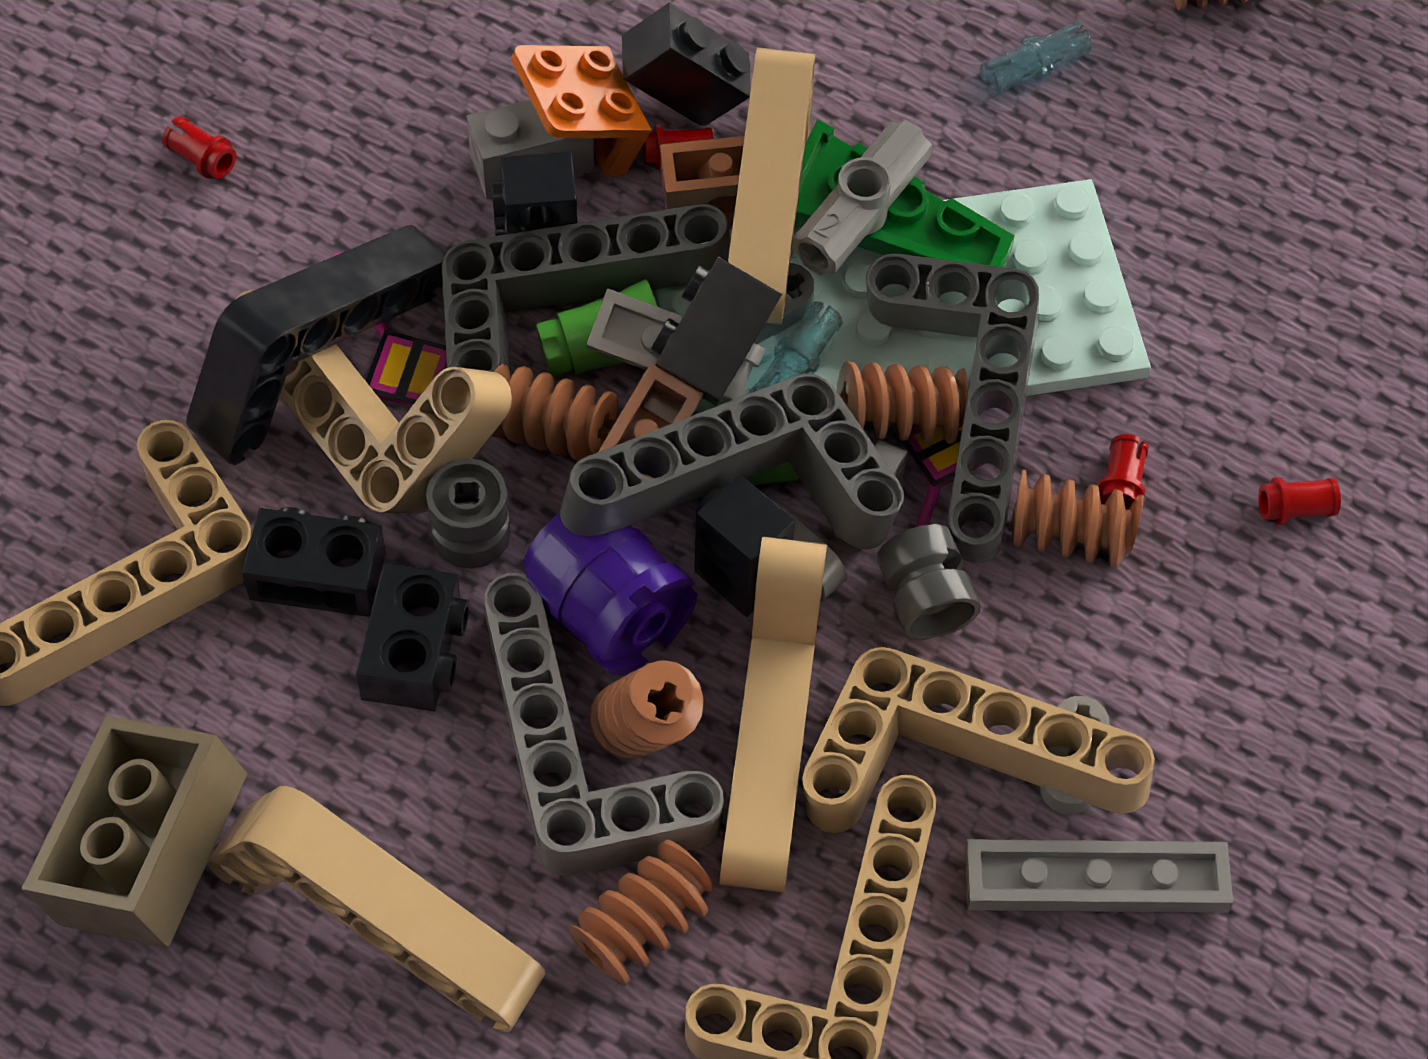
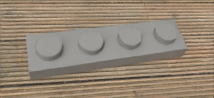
M967 839L965 846L967 910L1229 913L1233 905L1227 842Z

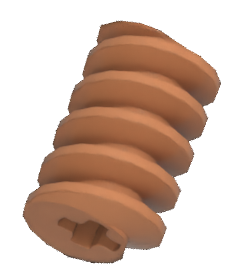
M846 361L840 369L836 391L862 429H864L866 422H872L876 440H883L889 424L895 423L899 440L907 441L913 424L919 425L923 442H931L936 426H942L946 443L953 444L964 422L968 398V380L964 368L959 369L954 376L948 367L941 366L935 368L930 375L929 370L925 366L916 365L907 374L903 366L892 364L883 373L881 366L870 362L865 364L860 372L858 366L853 361Z
M501 364L494 371L507 380L511 389L512 400L510 410L505 419L491 436L496 438L507 437V439L516 444L528 443L529 446L539 451L549 449L556 456H571L577 462L587 456L598 453L617 419L619 402L615 392L607 391L603 393L597 402L596 389L591 385L582 386L576 394L575 383L572 380L565 378L555 387L554 377L551 374L541 373L534 380L532 370L525 366L517 368L512 376L508 366L505 364Z
M1022 470L1010 524L1014 546L1021 547L1030 532H1034L1036 534L1038 551L1046 552L1053 539L1057 537L1060 539L1062 556L1069 558L1080 542L1084 543L1086 562L1090 563L1095 561L1102 548H1107L1110 567L1118 568L1125 555L1132 552L1142 513L1144 496L1138 495L1127 510L1125 509L1123 491L1114 489L1105 504H1101L1099 487L1097 485L1090 484L1081 499H1077L1074 480L1066 479L1058 492L1053 494L1050 475L1042 474L1034 487L1030 489L1028 488L1026 470Z
M660 660L646 664L635 672H631L629 675L608 685L596 695L589 710V726L593 738L604 751L617 758L636 759L647 756L683 740L695 730L702 717L704 699L700 684L690 670L677 662Z
M668 839L657 846V858L647 856L638 862V875L627 873L618 880L617 887L619 893L607 890L599 896L598 906L600 910L588 907L579 913L578 922L580 928L569 924L572 938L590 962L598 970L622 986H626L630 982L629 975L623 964L626 959H629L641 968H646L650 965L649 958L642 945L649 942L661 951H666L670 947L662 929L666 924L680 934H685L689 930L682 910L688 908L699 917H704L708 914V907L701 896L704 891L713 892V884L708 874L684 848Z

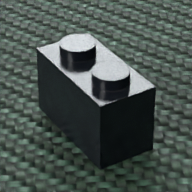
M670 2L622 34L623 80L699 126L710 124L750 98L749 52Z
M719 256L710 271L699 266L681 296L691 302L680 323L668 318L650 349L660 355L655 366L704 393L703 399L717 406L781 298L782 293Z

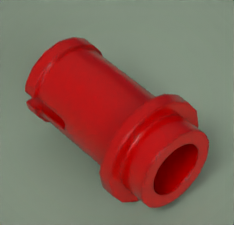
M179 116L171 121L174 126L183 131L182 135L169 126L165 128L162 138L163 146L196 165L197 172L204 178L215 177L216 179H221L227 176L233 169L237 158L236 151L232 148L231 141L224 136L213 137L192 124L184 116Z
M655 124L654 130H651L642 146L644 164H655V169L661 170L660 145L714 139L712 128L663 130L661 124Z
M1121 434L1111 440L1106 476L1098 482L1101 504H1105L1114 489L1123 491L1125 509L1127 510L1138 495L1145 497L1146 491L1141 480L1149 447L1146 441L1139 443L1140 437L1131 434Z
M1273 477L1270 484H1262L1259 488V510L1264 520H1274L1275 525H1285L1288 518L1323 515L1335 516L1339 514L1341 508L1340 488L1335 478L1285 482L1282 477Z

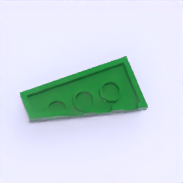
M817 119L804 148L795 225L802 227L837 186L838 175L842 166L850 160L860 158L868 149L858 142L852 147L835 137L834 128ZM914 176L888 208L887 219L883 227L875 233L866 235L857 247L883 256L886 254H903L1005 267L1013 247L1015 235L953 198L943 201L926 191L925 182Z

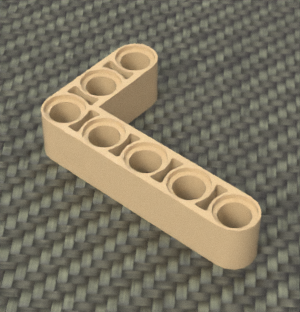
M757 47L728 262L782 293L781 298L766 323L782 325L804 148L810 130L815 54Z
M248 290V291L242 292V293H241L240 295H238L235 299H237V298H239L240 296H242V295H244V294H247V293H249V292H251V291H253V290ZM336 344L290 365L280 394L367 507L382 513L420 514L428 511L426 492L429 480L435 472L451 461L465 458L472 459L505 419L510 410L512 400L510 386L507 380L499 373L450 367L443 369L436 375L402 420L398 422Z
M160 420L151 423L142 430L137 440V450L148 485L177 530L0 623V665L13 663L11 668L0 673V706H10L33 696L244 582L242 570L252 536L251 527L196 440L183 424L173 420ZM178 456L174 460L168 462H160L162 459L166 457ZM208 500L201 506L188 507L192 502ZM226 545L238 546L233 551L227 553L216 552ZM183 574L176 581L161 582L168 575ZM127 603V606L120 611L114 613L105 612L111 605ZM71 633L64 641L48 643L55 635Z
M762 537L756 580L752 640L719 885L785 893L827 544Z
M879 647L863 653L855 662L808 760L802 777L808 818L813 825L822 831L839 833L850 829L860 819L898 735L1041 787L1047 785L1062 791V793L1082 799L1085 803L1119 814L1135 812L1143 807L1148 800L1155 758L1149 744L1133 733L898 650ZM879 683L895 686V688L885 692L874 691L870 687ZM937 704H947L955 709L947 713H936L928 708ZM996 725H1005L1015 731L1010 734L999 735L992 733L988 729ZM858 734L871 738L870 741L860 745L849 744L845 741L850 736ZM1055 746H1064L1072 749L1075 753L1071 756L1061 757L1050 753L1048 749ZM1116 768H1126L1135 772L1137 776L1121 779L1115 777L1109 771ZM832 787L842 788L847 791L843 796L834 799L824 798L819 795L823 790Z
M913 775L893 777L882 786L878 794L826 1010L724 984H709L700 987L690 996L686 1004L685 1040L688 1048L696 1057L700 1059H831L829 1053L835 1048L843 1046L857 1050L863 1059H878L936 810L935 794L923 779ZM898 807L913 810L919 816V819L912 822H902L895 819L889 811ZM884 865H893L899 868L906 877L899 881H887L881 878L875 872V869ZM870 924H878L885 927L891 933L892 938L884 942H873L867 939L860 929ZM854 985H865L872 988L877 994L878 999L869 1004H858L846 995L845 990ZM720 1014L726 1017L733 1026L727 1032L710 1034L702 1030L698 1025V1021L706 1015ZM784 1030L791 1033L797 1039L798 1044L793 1049L777 1051L770 1048L764 1042L763 1037L769 1032Z
M279 786L244 807L207 862L208 868L214 875L229 885L232 880L243 884L244 887L241 891L248 895H257L284 881L471 1016L481 1021L485 1015L496 1021L493 1028L501 1032H510L545 975L542 966L530 955L313 798L295 788Z

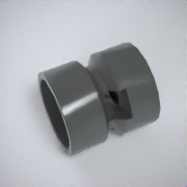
M465 458L451 461L439 468L429 480L426 492L434 548L443 560L456 567L472 569L487 566L500 558L508 547L510 539L508 493L505 480L495 467L482 460Z
M931 524L908 529L893 536L877 552V562L887 589L899 590L894 597V607L903 632L908 638L922 641L954 633L971 623L980 613L981 605L970 576L961 570L963 558L955 538L947 526Z

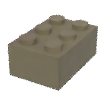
M105 716L21 889L60 926L169 948L248 773L215 734Z

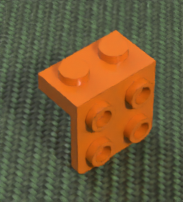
M517 46L511 56V61L546 132L554 138H594V155L605 177L626 174L650 134L651 128L628 83L623 80V73L610 48L607 46Z

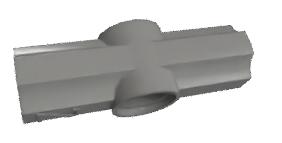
M905 119L898 123L891 121L860 158L850 160L842 166L838 175L837 186L793 237L792 250L800 257L805 267L819 275L826 272L834 274L866 235L875 233L883 227L890 205L931 157L932 144L925 138L921 128Z

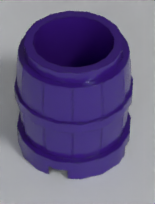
M559 513L539 531L530 544L523 560V572L526 574L528 584L536 594L537 592L540 594L543 605L550 612V616L565 631L571 632L579 641L588 647L587 652L610 675H625L644 666L649 661L640 653L656 640L666 648L687 623L697 603L698 593L690 587V585H695V582L679 566L668 563L652 546L647 536L631 525L600 535L579 536L570 532L565 527Z

